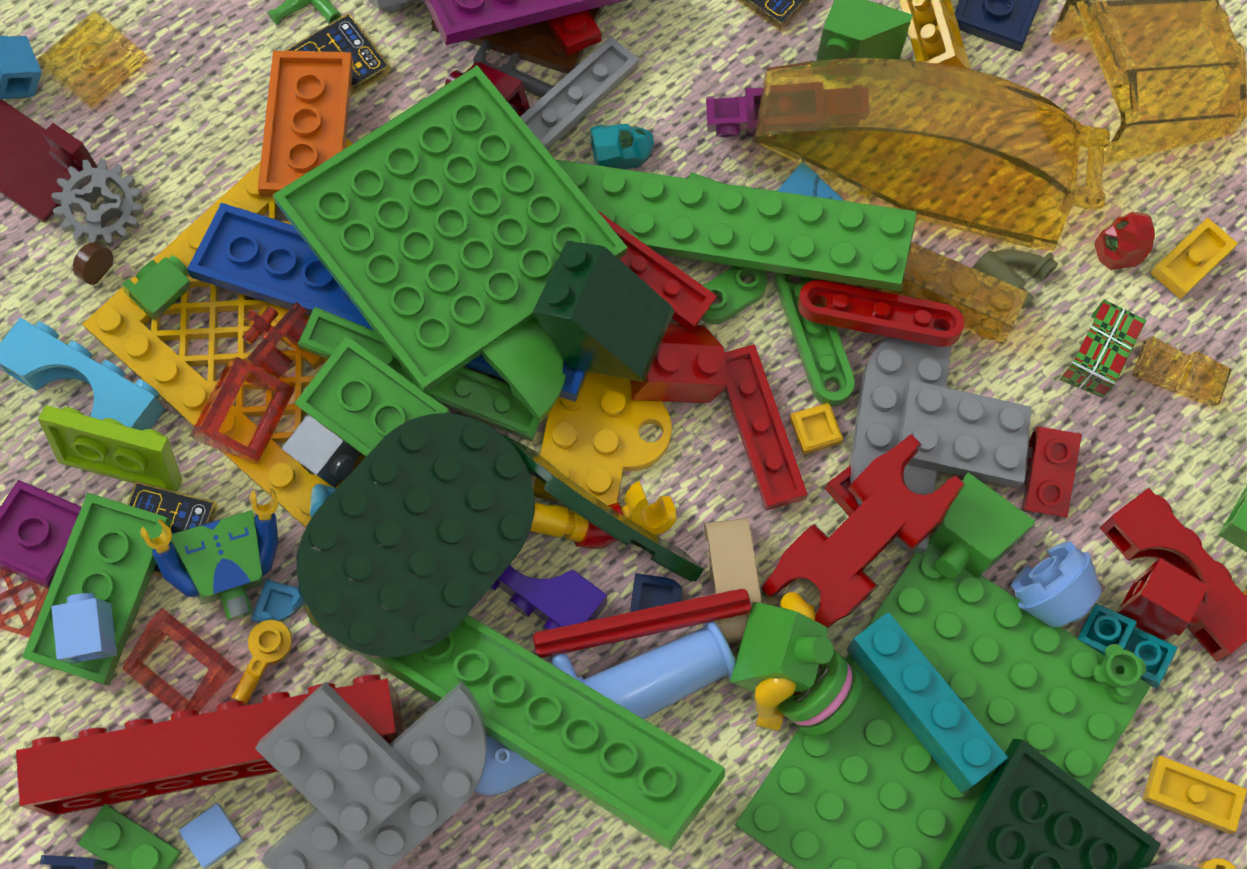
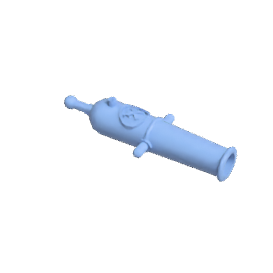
M714 621L704 623L703 628L585 679L582 676L577 677L567 654L555 655L551 660L553 666L642 719L650 717L725 676L731 679L735 666V660L730 647ZM486 734V760L482 776L474 792L487 796L503 794L545 771Z

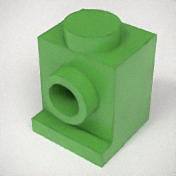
M172 255L169 258L164 257L158 264L154 260L147 263L137 273L136 278L139 281L136 284L128 278L122 285L124 293L155 321L190 289V280L186 277L189 275L187 267L177 257Z

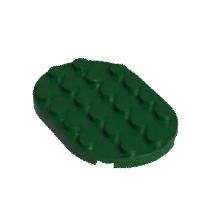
M438 413L420 416L399 425L389 432L319 507L307 524L300 539L296 556L298 591L304 608L315 625L337 645L353 653L371 658L410 656L434 646L447 637L515 559L524 546L531 530L534 516L533 485L520 454L497 430L479 420L464 415Z

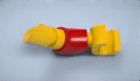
M640 481L631 485L626 492L624 498L625 506L621 507L619 502L608 505L655 535L669 530L677 518L672 498L670 496H659L656 502L649 505ZM534 502V516L530 530L532 532L558 538L564 535L565 539L574 541L577 547L588 549L606 548L617 541V539L575 511L571 510L569 512L567 507Z

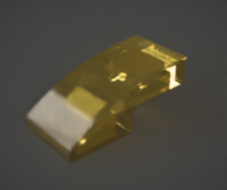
M1152 336L1144 341L1132 376L1193 401L1217 406L1222 400L1232 369L1199 351L1187 355Z

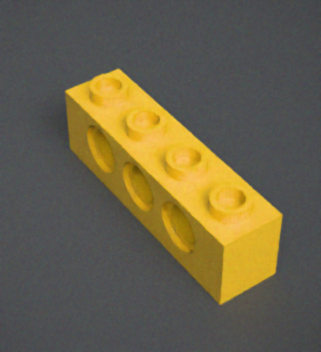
M899 0L902 11L913 15L908 33L919 72L937 90L971 75L972 70L951 0Z

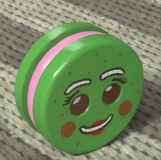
M834 650L832 659L828 663L819 664L814 685L808 690L794 692L792 696L778 705V709L798 729L807 735L816 736L827 733L841 724L855 708L862 692V677L850 663L846 662L840 653Z

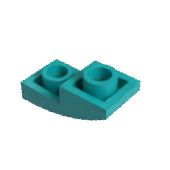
M1095 603L1077 640L1105 655V649L1111 644H1118L1123 650L1134 653L1146 664V673L1140 679L1158 689L1178 647L1136 628L1137 621Z

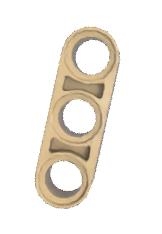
M748 518L704 523L705 541L709 542L707 556L711 582L715 584V592L713 594L743 588L749 594L751 608L753 602L762 603ZM750 613L717 621V624L721 625V632L728 644L742 642Z

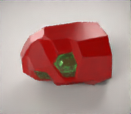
M1130 212L1125 216L1117 217L1110 227L1101 231L1094 243L1099 262L1110 270L1136 267L1144 262L1153 248L1155 229L1151 216L1147 213Z

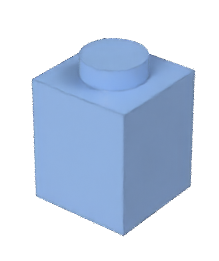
M82 593L68 596L67 603L51 606L57 660L76 664L117 656L111 603L95 598L93 593Z

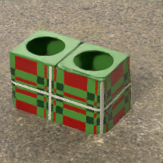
M1105 299L1093 312L1091 317L1094 318V321L1074 361L1059 379L1101 398L1115 385L1146 323L1145 319Z

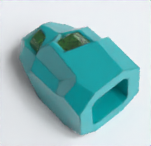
M600 124L590 128L591 147L595 164L598 166L619 169L636 168L649 159L654 149L653 134L641 127H631L629 124L610 126Z

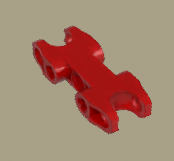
M912 434L894 448L875 458L849 486L848 490L862 504L830 537L817 525L813 524L783 553L778 565L761 589L769 597H774L796 579H809L815 583L821 595V604L815 614V621L826 626L828 629L839 620L851 615L878 586L863 570L896 537L911 551L915 549L942 522L947 510L965 487V484L954 475L931 494L920 495L911 492L905 485L904 470L909 461L917 454L922 444Z

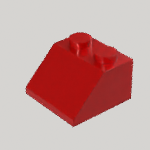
M669 323L644 382L630 380L632 400L710 403L728 386L723 345L704 325H697L690 332L681 324Z

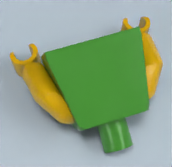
M794 592L787 593L782 597L780 602L782 608L753 602L730 680L731 683L755 694V705L758 713L756 726L775 731L780 730L784 715L778 709V705L792 696L794 692L810 689L814 685L819 664L828 663L832 659L834 652L833 644L827 638L828 631L826 626L815 621L814 606L807 603L799 594Z

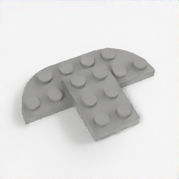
M887 337L874 351L862 376L850 455L851 484L875 458L888 452L912 434L922 446L904 470L905 485L911 492L920 495L933 493L936 471L963 477L969 472L978 480L1019 489L1025 480L1031 406L946 388L951 346L937 347ZM855 497L858 505L860 506L862 503ZM929 535L912 551L898 537L892 542L911 552L923 554L927 550Z
M461 681L394 741L388 744L327 682H324L261 738L255 747L275 769L316 807L269 848L261 862L269 869H390L455 814L468 801L480 781L486 760L487 730L482 710L468 687Z

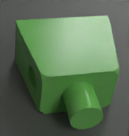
M969 472L962 480L965 487L953 501L942 522L935 528L929 540L934 547L942 552L935 561L936 569L943 576L950 579L957 578L963 569L979 578L1013 549L1036 522Z

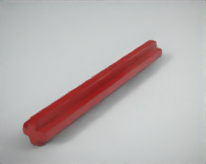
M741 588L544 630L533 634L535 652L538 657L545 658L741 616L751 612V602L746 589Z

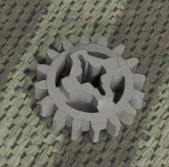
M100 159L97 168H92L88 160H83V170L80 172L70 166L68 171L71 178L69 180L57 179V183L63 192L52 193L53 201L62 205L53 209L55 217L59 219L66 218L60 224L62 230L66 233L75 229L73 238L77 243H80L85 236L88 237L89 243H98L99 239H105L109 247L113 246V236L119 235L123 240H127L128 236L125 228L127 226L135 229L139 227L138 221L133 217V214L139 215L144 212L143 206L134 202L143 198L140 189H130L136 183L132 174L122 178L123 169L121 165L117 164L112 170H108L105 159ZM91 181L82 189H78L85 182ZM110 182L117 185L123 191L125 198L110 191ZM98 197H103L106 204H100L99 210H93L90 203H96ZM71 209L84 213L87 225L80 223L73 216ZM114 217H120L115 223L105 227V224Z

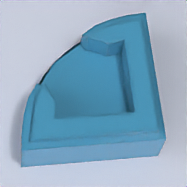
M266 579L251 620L255 623H260L266 620L283 621L291 617L303 606L298 588Z

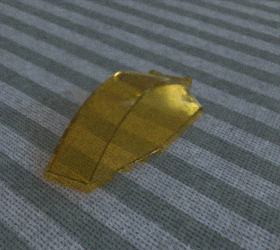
M883 58L809 61L769 67L765 72L754 142L798 164L803 159L825 170L822 176L832 181L839 177L859 187L857 193L868 199L873 194L893 204V208L917 211L916 219L1029 248L1053 251L1057 246L1072 206L1087 210H1098L1105 206L1106 194L1102 191L1104 151L1110 144V132L1103 128L1082 125L1051 100L1022 85L1001 77L966 68L913 60ZM1079 146L1088 148L1085 187L1076 185Z

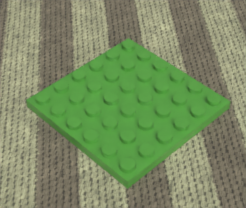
M475 66L273 194L274 202L423 393L429 391L481 355L482 349L535 317L533 310L566 241L605 246L618 259L626 255L628 248L478 66Z

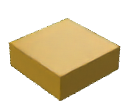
M826 403L790 414L789 419L803 455L842 444L844 439L830 404Z

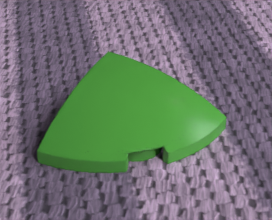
M534 317L482 349L481 353L487 363L510 385L511 393L540 421L548 414L563 390L566 376L563 374V357L537 318Z

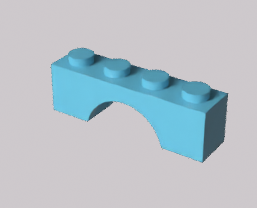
M20 317L0 342V369L35 391L52 381L60 379H77L90 384L94 395V404L90 417L100 420L104 418L115 419L124 426L143 431L144 429H151L165 411L157 399L159 392L140 379L135 384L125 379V372L108 360H104L102 364L91 359L92 353L85 347L72 340L68 345L57 339L59 334L40 321L34 326Z

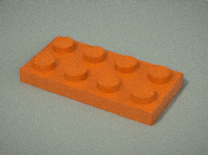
M273 50L258 191L261 197H273V194L346 148L353 71L351 52Z

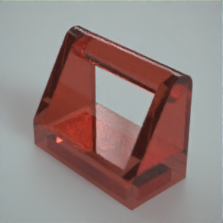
M236 357L224 367L189 436L205 445L258 464L295 389L245 360ZM244 381L275 392L248 447L218 432Z
M163 608L149 621L123 666V670L174 713L183 710H198L200 712L236 670L229 661ZM166 636L209 669L190 701L143 663Z

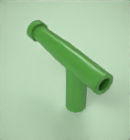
M287 0L275 10L271 9L267 12L270 19L277 25L281 22V19L312 3L330 25L341 19V13L329 0Z

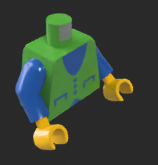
M270 488V502L265 505H259L256 503L257 498L254 490L250 493L249 499L253 511L257 514L255 517L252 510L175 534L171 533L170 528L163 520L158 519L159 524L162 526L160 536L154 539L149 538L144 527L141 528L140 535L147 545L153 548L152 554L163 578L186 597H198L202 604L221 599L227 621L237 620L253 613L246 591L261 586L262 576L272 570L279 544L277 519L274 514L278 508V499L275 491Z

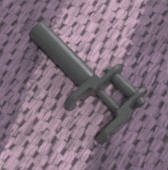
M487 39L484 40L473 58L474 63L481 62L521 80L526 91L541 98L554 87L515 69V63L518 64L521 57L517 52H514L508 63H503L501 68L487 62L486 51L491 49V41Z

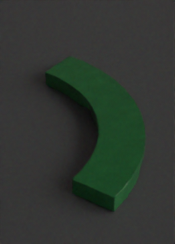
M504 435L520 454L529 475L531 474L546 483L544 490L623 544L628 546V544L632 543L652 555L650 559L691 582L698 580L704 569L684 550L663 540L618 513L561 473L537 451Z

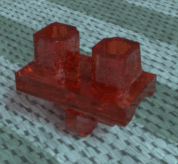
M296 302L275 327L271 323L279 313L273 307L269 306L261 316L249 310L243 317L250 328L242 338L250 345L260 335L264 339L247 357L245 366L253 373L260 369L265 374L279 380L292 365L293 361L277 347L285 338L298 347V342L308 322L303 317L306 309Z

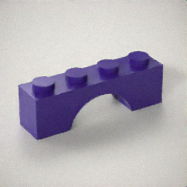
M509 565L489 588V590L495 592L499 587L509 594L511 598L508 602L524 616L529 617L533 612L546 622L543 625L544 630L596 620L607 606V594L573 569L555 578L536 579L521 574Z

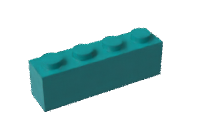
M889 612L853 638L846 649L961 793L975 785L1008 758Z

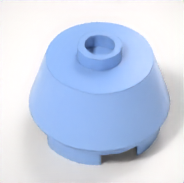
M1070 541L1047 550L1046 552L1050 557L1040 562L1033 569L1027 565L1011 584L1019 600V608L1053 628L1075 622L1084 617L1102 593L1090 554L1077 549Z

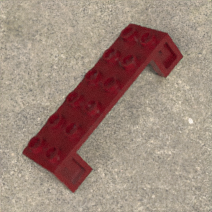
M0 99V193L41 222H47L54 214L53 209L62 206L52 199V193L63 192L57 183V179L69 180L71 178L68 171L70 166L78 172L82 171L83 160H88L92 168H97V165L80 140L55 123H52L47 129L43 128Z

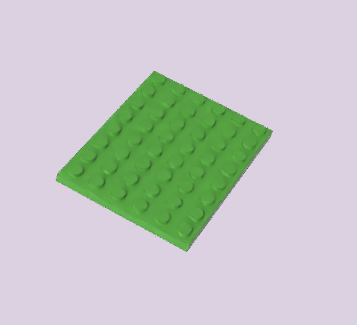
M928 541L927 550L923 554L916 553L866 628L889 612L1004 753L1013 739H1023L1086 788L1090 789L1151 685L1139 678L1134 683L1135 691L1132 695L1128 697L1118 696L1113 687L1107 683H1098L1093 677L1094 667L1101 665L1106 657L1105 655L1077 640V637L1062 627H1050L1019 608V600L982 575L978 578L963 569L955 579L943 576L935 567V561L942 552ZM848 654L845 659L846 662L850 663L860 673L863 682L861 696L855 708L841 724L827 733L811 736L798 729L734 826L794 869H939L995 769L975 785L961 793L852 656ZM1116 667V672L1123 674V669Z

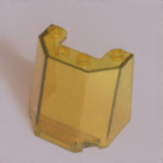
M1066 0L1050 39L1052 43H1057L1083 36L1088 37L1120 112L1121 125L1101 158L1104 166L1234 135L1247 116L1246 60L1244 48L1237 42L1230 27L1229 16L1225 10H1222L1218 0Z

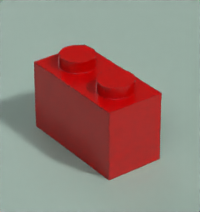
M1160 558L1133 581L1117 613L1137 621L1136 628L1159 639L1166 640L1173 634L1180 636L1188 624L1196 625L1205 612L1207 603L1202 601L1209 586Z

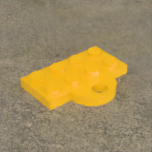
M587 372L576 402L559 397L549 411L540 455L588 493L606 505L618 502L623 471H638L648 468L663 457L671 440V418L661 401L632 400L630 379ZM646 424H655L660 427L663 435L656 442H646L639 436L640 428ZM536 477L533 489L534 497L559 501L544 490L546 483Z

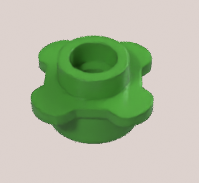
M1111 644L1105 649L1106 657L1101 665L1094 667L1093 677L1098 683H1107L1113 687L1118 696L1128 697L1135 691L1134 683L1146 673V664L1134 653L1123 650L1118 644ZM1116 667H1121L1123 674H1118Z

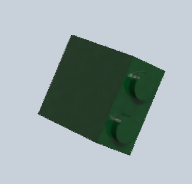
M566 241L533 310V314L569 368L644 382L675 312L665 299L605 246Z

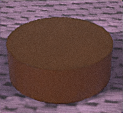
M91 242L83 246L73 261L74 275L87 284H97L113 265L112 252L97 242Z

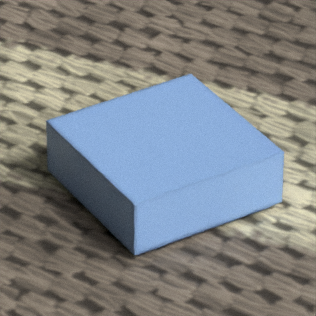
M219 803L214 804L178 830L204 869L209 868L244 842V839Z

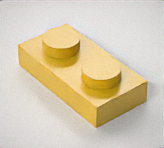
M1207 217L1153 268L1151 274L1181 300L1226 258L1238 243Z
M1159 755L1153 760L1142 800L1225 833L1232 834L1237 831L1247 789Z

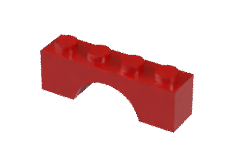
M1147 488L1113 514L1100 527L1128 561L1138 558H1162L1209 586L1202 601L1207 603L1205 612L1196 625L1188 624L1187 629L1216 662L1230 655L1247 641V595L1232 581L1229 570L1222 563L1214 561L1204 550L1198 535L1191 529L1185 528L1173 515L1170 504L1163 497L1155 495L1150 488Z

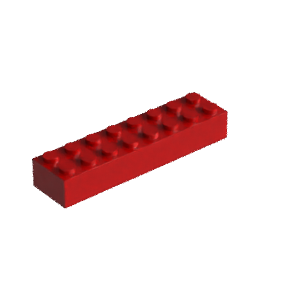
M377 674L364 675L353 679V685L336 688L333 683H328L388 744L404 732L399 695L388 678L381 679L380 675ZM322 684L309 687L308 694L290 697L289 692L271 693L262 697L263 702L246 706L244 701L221 703L216 706L217 711L199 714L198 710L178 711L170 715L171 720L153 723V719H136L126 722L124 724L125 729L107 732V728L85 729L78 732V738L61 741V737L55 736L35 739L32 741V747L16 750L19 806L52 817L103 807L104 804L113 805L279 772L255 747L261 738Z

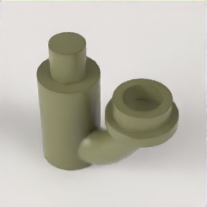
M1002 249L995 252L989 250L974 264L971 271L1006 303L1012 299L1024 309L1032 302L1034 296L1023 288L1027 282L1008 265L1031 268L1032 271L1029 275L1032 278L1037 277L1042 282L1055 270L1058 263L1053 259L1054 255L1051 252L1042 257L1037 254L1014 249Z

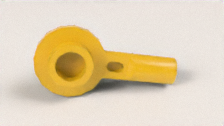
M262 621L251 630L248 637V649L253 657L233 692L232 699L244 701L245 705H247L267 666L275 665V663L284 659L290 652L292 634L288 627L280 621Z

